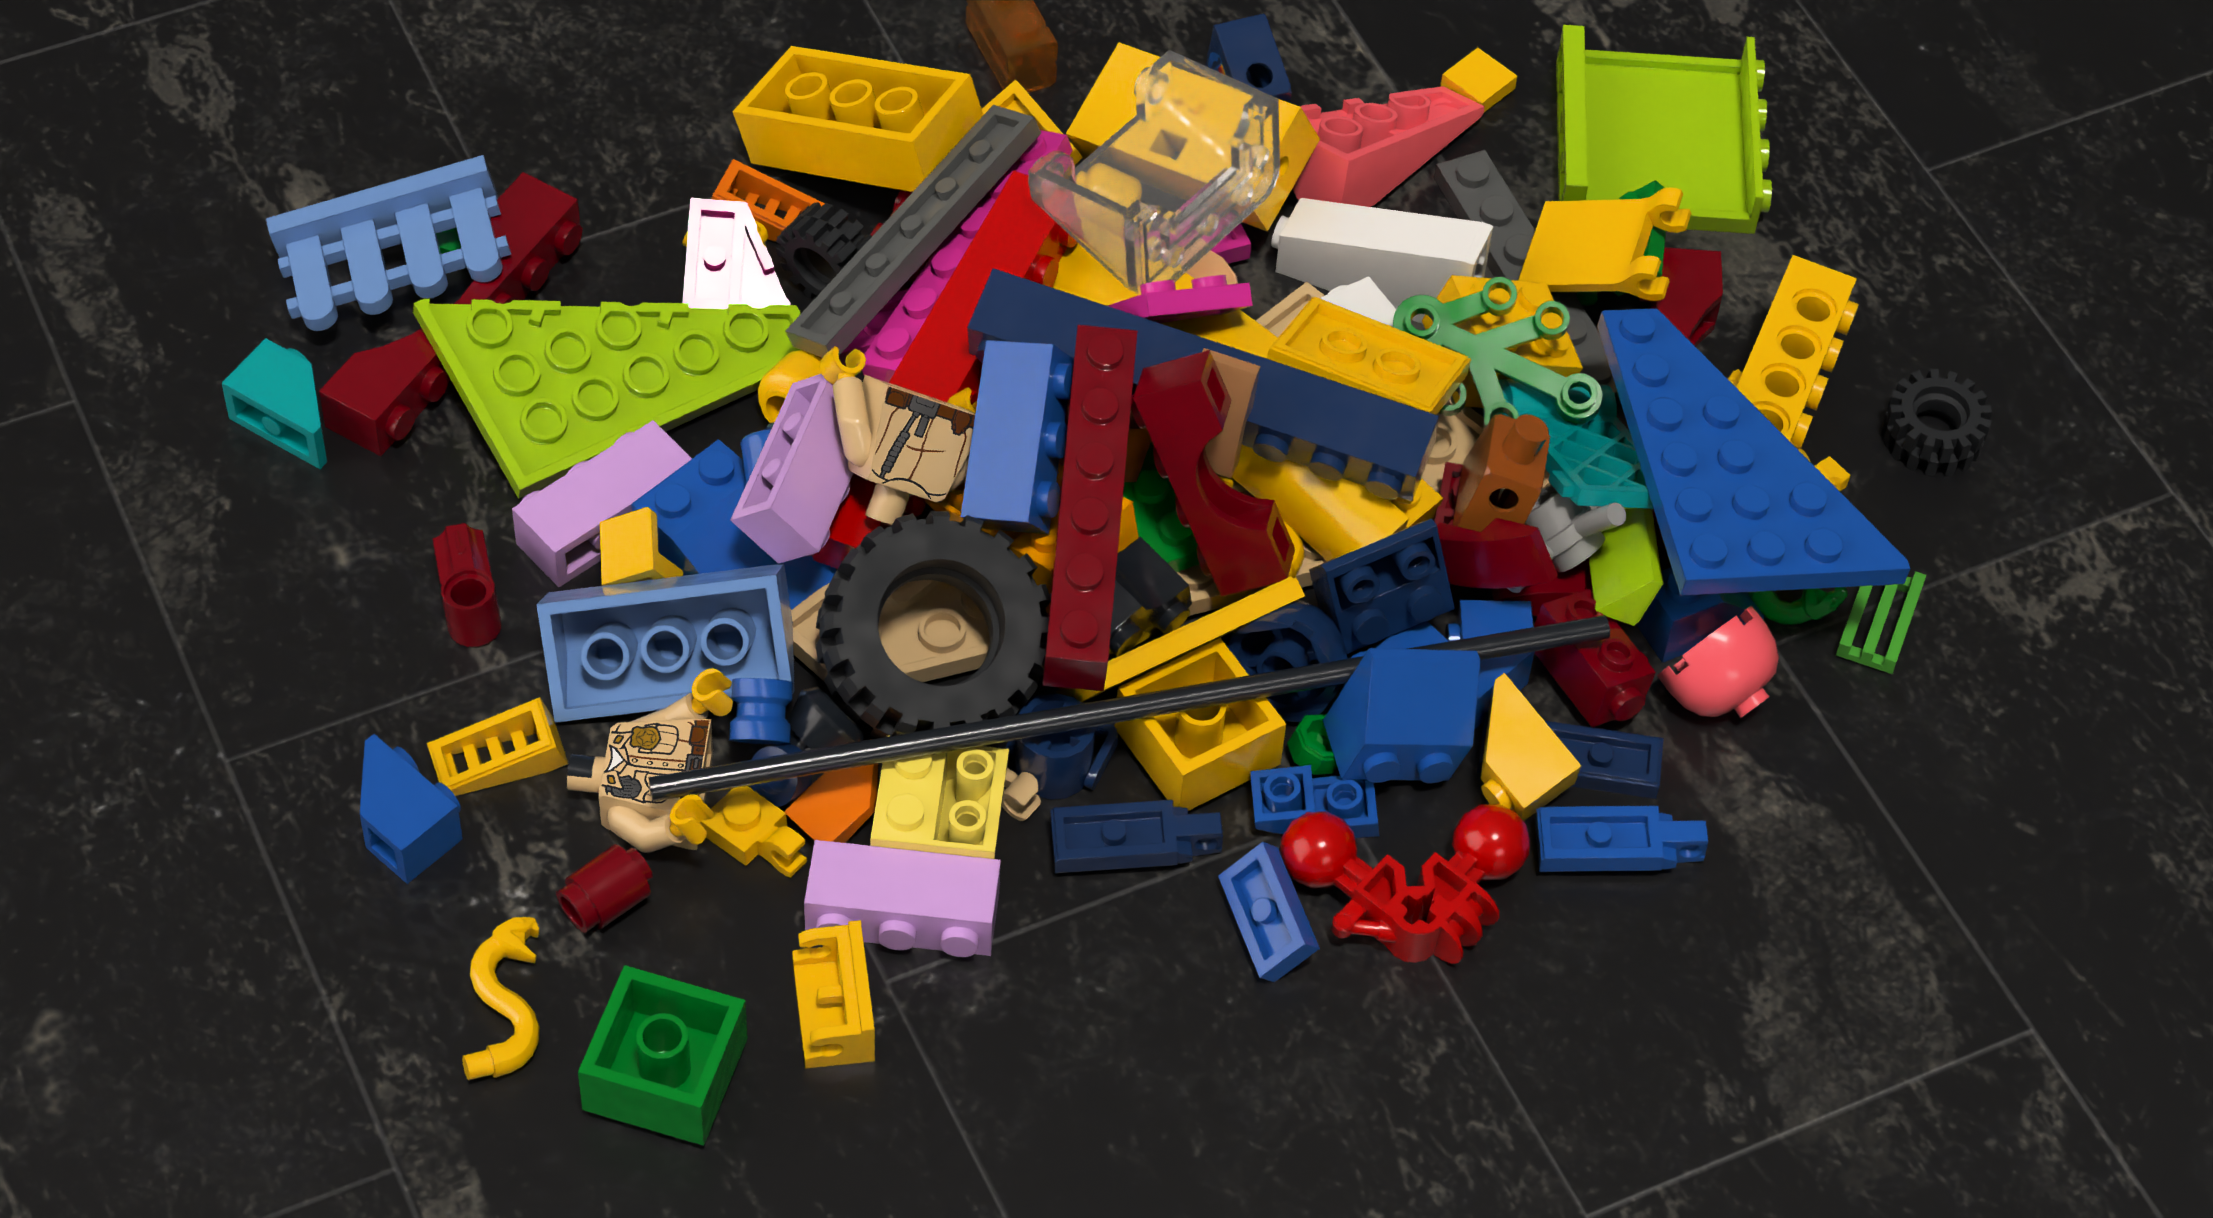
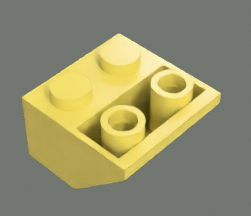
M978 746L882 763L870 846L994 859L1009 749Z

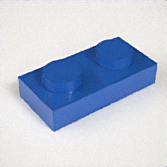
M1261 842L1218 875L1259 978L1276 982L1320 949L1278 847Z

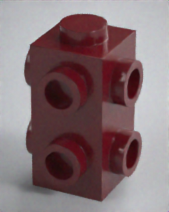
M1591 589L1543 603L1534 627L1602 616L1603 613L1595 610L1596 600L1593 598ZM1607 617L1610 626L1609 639L1535 651L1536 656L1591 727L1613 720L1625 721L1640 712L1646 702L1645 697L1656 674L1647 657L1637 649L1618 625L1617 621L1610 617Z

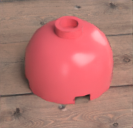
M1753 605L1740 615L1745 625L1736 615L1683 654V659L1674 664L1677 671H1681L1676 675L1671 667L1668 666L1657 675L1669 693L1685 709L1699 716L1718 717L1734 709L1739 717L1742 718L1770 697L1763 687L1771 680L1777 670L1779 660L1777 644L1769 627Z

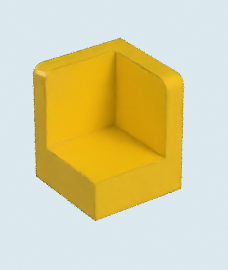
M649 507L600 522L602 586L683 576V570L658 552L657 514Z

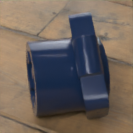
M1059 693L1040 694L1032 697L1020 710L1019 714L1083 703L1074 697ZM1113 724L1013 740L1008 741L1006 749H1009V755L1014 756V769L1018 776L1022 772H1028L1037 779L1039 787L1036 794L1039 797L1049 800L1065 799L1079 793L1083 787L1091 790L1096 788L1118 745L1117 729ZM1095 736L1105 739L1093 762Z

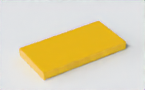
M1290 576L1108 661L1104 691L1058 687L1059 690L1056 692L1084 702L1234 632L1235 629L1303 598L1305 594L1297 578Z

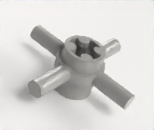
M1549 485L1541 490L1525 525L1539 528L1555 569L1560 573L1572 569L1595 553L1605 541V537L1601 532L1624 524L1626 511L1619 503H1611L1602 507L1578 506L1570 497H1561L1555 488ZM1524 587L1507 589L1511 592L1519 593Z

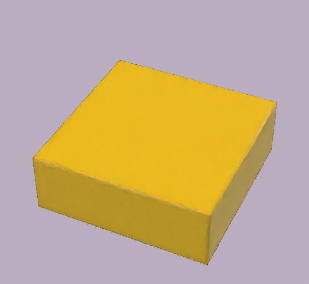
M1476 48L1442 74L1441 86L1485 106L1484 112H1486L1516 88L1518 76L1480 48Z

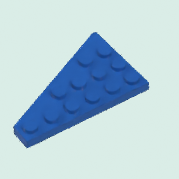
M1658 309L1604 310L1601 312L1597 325L1680 595L1905 583L1910 571L1908 560Z

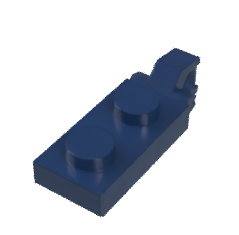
M1173 800L1056 807L1050 809L1055 873L1178 865V863L1182 864L1193 861V856L1222 852L1223 832L1220 812L1188 814V808L1174 807Z

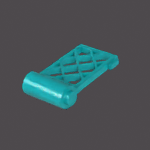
M1499 380L1506 402L1516 408L1519 416L1524 414L1534 415L1547 425L1550 441L1545 469L1550 474L1549 483L1561 497H1570L1578 506L1602 507L1611 503H1619L1624 508L1653 509L1630 431L1617 418L1616 398L1610 386L1599 384L1602 389V403L1596 417L1587 423L1573 424L1565 421L1558 414L1555 399L1515 380ZM1574 387L1568 392L1569 398L1577 404H1583L1590 399L1589 392L1583 387ZM1496 413V414H1494V415L1503 414V415L1508 416V415L1505 414V413Z

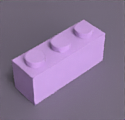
M822 374L792 383L730 520L778 564L804 556H812L824 547L830 537L829 528L838 507L850 491L849 482L853 472L848 470V459L844 456L834 401L833 384L828 382Z
M652 420L635 432H628L622 435L613 446L589 461L577 463L565 476L546 488L533 491L524 497L517 506L512 508L516 544L558 587H561L601 561V521L632 512L631 504L692 458Z
M815 840L804 901L805 931L813 928L848 925V921L861 920L863 942L881 944L893 950H907L912 947L940 950L956 957H968L974 954L991 956L999 899L1001 860Z

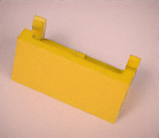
M861 920L848 921V925L813 928L799 933V946L808 947L792 951L805 1069L875 1061V1028ZM824 945L822 947L812 948L813 946Z

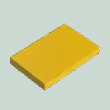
M1317 297L1311 298L1270 346L1267 355L1269 360L1435 415L1439 413L1465 379L1471 362V358H1468V356Z

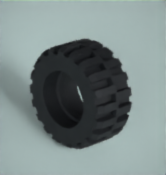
M931 511L926 519L917 520L912 513L896 518L893 524L886 529L880 526L863 538L859 546L855 549L852 548L841 562L824 593V601L818 610L816 628L820 630V639L816 644L818 663L825 664L828 674L824 682L831 695L839 694L847 704L843 712L853 721L857 722L861 718L873 727L870 733L873 737L883 738L1012 716L1028 702L1038 688L1037 683L1044 674L1049 625L1046 607L1051 602V598L1046 584H1036L1032 574L1037 569V566L1030 556L1026 553L1021 558H1018L1009 549L1014 540L1003 531L999 530L995 537L981 530L983 520L968 515L965 516L962 522L950 521V514L947 511ZM918 580L944 582L967 594L978 606L988 627L990 644L983 664L971 677L950 686L930 685L906 675L891 661L885 652L879 636V618L886 600L904 584Z

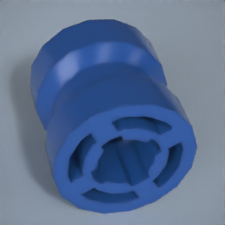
M766 678L732 679L731 698L737 703V716L730 722L729 740L750 744H790L791 725L785 717L786 706L793 699V682Z

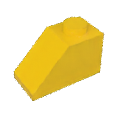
M1503 673L1495 679L1490 696L1481 780L1484 782V785L1481 786V790L1489 804H1500L1516 811L1521 819L1525 821L1536 813V809L1544 807L1575 784L1581 765L1509 677Z

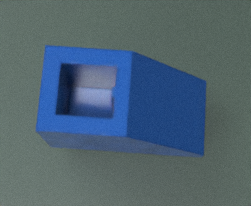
M1460 600L1456 624H1446L1445 638L1449 641L1531 628L1533 627L1531 601ZM1535 651L1480 661L1474 730L1483 723L1484 714L1489 711L1490 696L1495 679L1505 673L1519 691L1528 684Z
M373 734L365 740L359 813L365 846L408 884L463 839L459 817L461 805L447 786L440 782L433 785L419 772L415 761L404 749L398 746L392 749L378 736Z

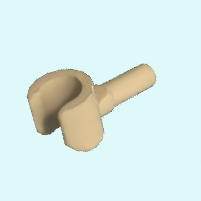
M1007 767L1004 786L1006 789L1003 793L1002 807L1013 818L1025 821L1041 804L1040 797L1036 794L1039 787L1038 782L1028 772H1022L1018 776Z

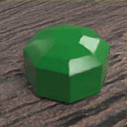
M1326 714L1305 715L1287 742L1293 761L1299 766L1311 765L1313 775L1334 774L1338 768L1323 723Z

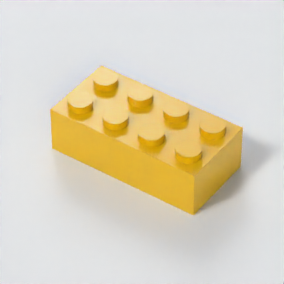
M791 46L732 111L751 164L913 192L983 116L971 74Z

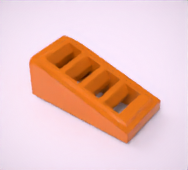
M735 159L730 163L711 197V200L747 202L754 220L764 225L768 232V240L775 242L781 232L808 206L810 207L813 203L817 202L820 203L821 207L825 204ZM759 203L762 205H766L765 209H762L758 206H755V204ZM777 209L787 212L784 219L774 215Z

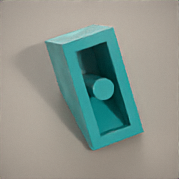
M265 338L222 382L228 417L237 424L321 469L327 463L312 364L299 351L292 348L285 349Z

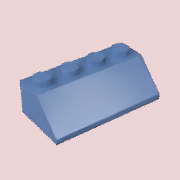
M784 563L548 592L536 604L555 723L664 709L687 694L692 693V684L695 678L701 672L711 668L719 670L731 682L735 678H766L792 681L793 693L795 691L793 621ZM732 686L723 691L730 698L732 696Z

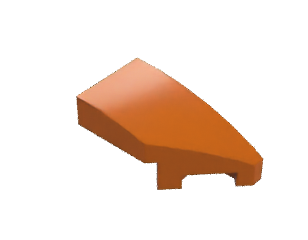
M878 764L825 772L784 812L814 841L846 843L875 812L878 795Z

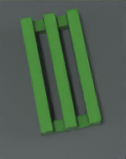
M1915 571L1914 577L1907 576L1904 584L1884 585L1885 588L1863 649L1852 646L1873 586H1860L1836 656L1893 674L1926 575ZM1896 590L1908 594L1885 657L1876 654L1875 650Z

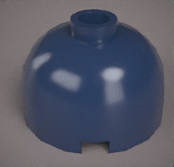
M1301 600L1294 601L1235 629L1227 645L1249 675L1347 659L1344 638L1334 620L1320 608ZM1341 685L1266 698L1284 721L1301 722L1305 715H1319L1335 697Z

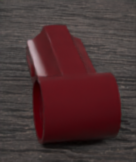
M467 523L446 526L444 532L433 538V547L448 632L451 638L460 645L479 647L495 639L501 630V616L483 530L469 527Z

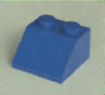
M1369 648L1323 719L1341 779L1368 780L1373 783L1388 780H1421L1425 783L1449 781L1473 746L1481 661L1478 652L1466 650Z

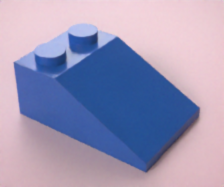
M719 439L631 504L632 511L649 507L657 514L658 552L683 570V576L778 564L730 521L746 487L743 459ZM804 556L783 562L791 610L814 592L830 583L837 570L834 567L814 561L812 556Z

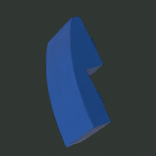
M1311 765L1250 771L1256 829L1284 834L1290 823L1303 814L1327 811L1344 819L1354 832L1355 838L1379 836L1373 782L1368 780H1342L1340 776L1312 778Z

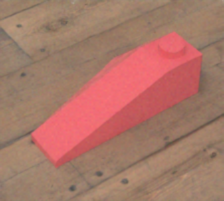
M1444 86L1390 93L1388 103L1386 104L1364 103L1360 98L1346 99L1343 101L1342 110L1321 112L1322 108L1317 104L1302 105L1300 107L1320 140L1292 188L1298 200L1300 198L1372 207L1483 116L1485 106Z

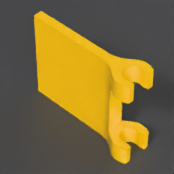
M1671 187L1663 188L1654 195L1643 199L1545 201L1518 281L1547 283L1550 292L1619 291L1649 301L1664 299L1670 281L1668 277H1657L1661 260L1659 257L1643 255L1653 226L1672 233L1686 231L1692 213L1690 209H1679L1683 196L1682 190Z

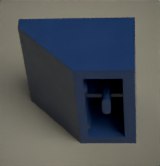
M1432 518L1309 569L1318 608L1336 623L1344 638L1346 654L1455 609L1438 528Z

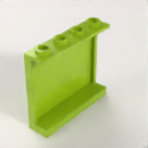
M1563 25L1556 60L1559 201L1618 200L1625 193L1635 191L1656 180L1664 188L1671 187L1682 190L1683 196L1679 209H1690L1692 213L1686 230L1755 234L1760 212H1769L1772 197L1771 180L1763 179L1762 173L1766 172L1768 167L1770 146L1768 139H1761L1760 131L1763 132L1766 125L1767 100L1758 99V92L1762 91L1764 84L1765 62L1764 60L1756 59L1755 37L1746 38L1742 59L1737 60L1585 50L1584 26Z

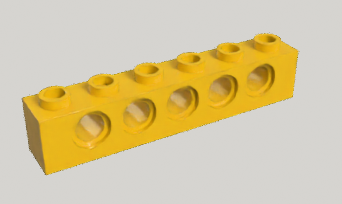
M1792 255L1736 388L1795 447L1801 449L1813 416L1803 413L1804 409L1808 407L1817 410L1829 379L1819 375L1820 370L1832 373L1844 343L1843 340L1834 336L1836 332L1847 336L1859 304L1849 300L1857 278Z

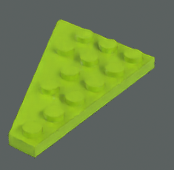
M422 299L415 302L413 307L414 316L518 499L554 483L565 476L577 463L589 461L613 446L622 435L628 432H635L652 420L666 432L758 390L763 376L790 352L800 350L793 347L785 332L801 314L796 305H768L764 308H753L747 304H728L727 309L689 308V303L642 302L639 305L627 306L621 302H601L600 307L561 306V301L513 300L510 303L501 304L492 300L472 299L471 304H430V299Z

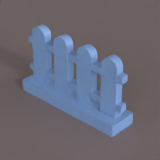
M484 155L266 218L269 235L279 256L278 264L283 278L293 276L297 297L286 300L291 318L294 319L302 316L307 328L313 331H322L330 328L338 318L336 306L357 300L360 309L364 313L376 315L386 311L393 302L391 290L412 284L415 293L419 297L429 299L441 295L448 286L447 273L467 268L470 277L477 282H489L497 278L503 269L501 258L511 255L506 235L495 238L491 217L501 215L497 201L498 194ZM457 227L461 249L441 254L436 233ZM402 244L407 264L386 270L382 249ZM347 260L352 280L332 286L327 265Z

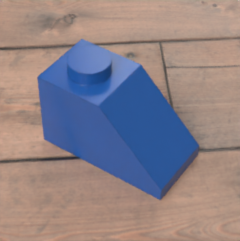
M1672 567L1661 571L1663 585L1636 625L1663 663L1685 654L1736 615L1745 625L1740 615L1752 605L1763 620L1764 615L1747 592L1680 595Z

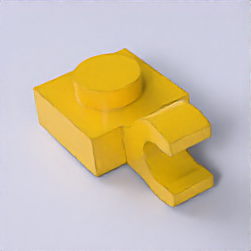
M748 786L731 789L711 808L714 812V817L700 822L707 831V839L745 866L759 854L780 873L791 878L807 863V858L798 852L805 845V839L795 830L787 827L786 813Z

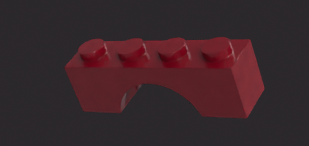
M1210 350L1143 368L1136 391L1132 394L1131 408L1137 425L1141 429L1147 428L1154 444V461L1160 476L1163 479L1169 478L1175 491V505L1179 520L1185 528L1191 527L1198 543L1197 556L1200 567L1205 576L1213 577L1222 597L1274 584L1288 578L1295 547L1275 500L1254 498L1232 489L1216 475L1208 461L1205 446L1223 431L1232 400Z

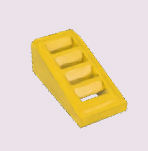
M540 697L427 743L438 781L447 786L455 796L544 774L568 765L554 719ZM537 734L539 741L529 744L526 736ZM512 740L515 751L505 754L502 742ZM487 746L492 760L482 764L478 748ZM464 752L469 769L458 773L453 755Z

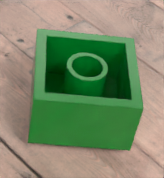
M624 965L578 1070L582 1110L704 1146L748 1039L746 1000Z

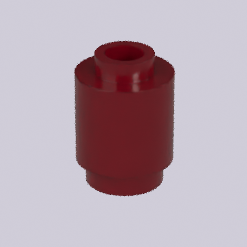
M614 844L566 877V886L557 891L556 895L560 906L570 921L581 932L586 933L593 927L603 929L650 896L651 890L648 881L653 878V873L644 857L636 849L630 848L626 851L621 846Z

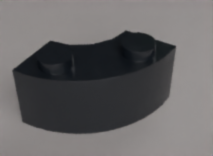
M1141 537L1120 551L1117 556L1109 654H1115L1117 657L1127 653L1134 646L1158 631L1166 635L1178 629L1189 616L1190 610L1188 607L1192 605L1189 584Z

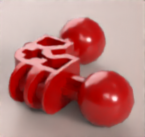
M1500 804L1478 805L1462 816L1453 831L1452 845L1455 855L1447 861L1435 852L1422 865L1417 886H1407L1404 866L1388 854L1374 869L1357 857L1358 846L1354 832L1344 819L1327 811L1307 812L1293 820L1281 838L1280 854L1289 875L1295 882L1310 889L1331 888L1335 885L1352 898L1333 918L1331 930L1336 937L1347 938L1351 934L1373 936L1377 941L1385 945L1394 957L1404 962L1417 963L1435 955L1445 962L1456 964L1463 958L1462 946L1476 945L1483 937L1481 925H1494L1500 918L1499 909L1495 901L1478 883L1481 880H1504L1516 873L1523 866L1529 855L1530 838L1525 822L1516 811Z

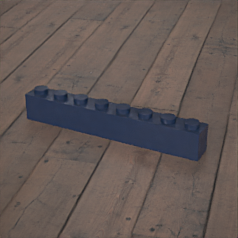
M994 268L992 269L967 327L969 352L975 355L982 363L986 340L1054 344L1074 358L1077 325L1138 330L1132 394H1134L1142 370L1145 367L1200 353L1203 348L1261 366L1254 405L1245 424L1242 445L1253 448L1256 454L1270 461L1283 462L1289 460L1307 466L1314 474L1327 480L1338 481L1343 478L1364 485L1370 493L1380 498L1393 500L1400 497L1413 501L1436 440L1438 415Z

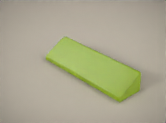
M1624 508L1626 511L1624 524L1602 531L1601 533L1605 537L1604 543L1588 558L1593 598L1596 600L1595 610L1607 617L1632 626L1639 623L1663 585L1652 509Z

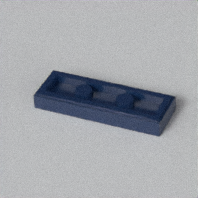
M1485 712L1482 723L1477 773L1482 772L1488 712ZM1545 721L1581 765L1577 780L1571 787L1652 799L1657 798L1660 786L1664 738Z

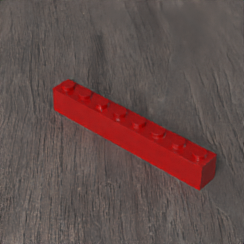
M1013 170L889 383L948 402L949 398L954 394L969 387L972 390L970 395L971 405L977 401L983 363L969 352L967 327L990 273L994 268L1052 287L1058 274L1060 259L1068 247L1073 248L1077 244L1083 230V216L1079 213L1074 189ZM853 473L849 482L850 491L839 505L829 528L830 537L827 543L819 552L812 555L814 561L838 569L852 548L855 549L861 544L867 534L879 526L883 529L891 526L865 515L876 483ZM910 494L903 516L913 513L915 517H918L926 507L925 499Z

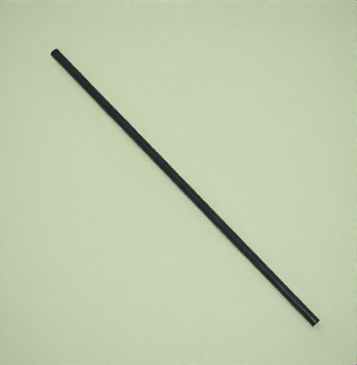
M1602 615L1407 649L1477 651L1482 661L1609 639L1610 626L1607 617ZM1364 656L648 777L652 802L684 797L690 794L696 795L1341 685L1348 682Z

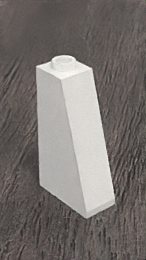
M1300 198L1290 217H1280L1273 233L1271 246L1278 249L1275 272L1308 282L1311 285L1328 291L1340 285H1350L1369 276L1395 309H1397L1404 300L1415 295H1429L1437 298L1451 275L1484 278L1493 226L1478 221ZM1418 314L1412 320L1422 323L1425 314Z

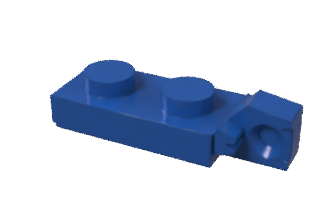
M1659 806L1540 807L1536 809L1534 821L1539 872L1655 871L1675 868L1677 866L1676 863L1704 861L1708 846L1706 821H1673L1672 815L1659 813Z

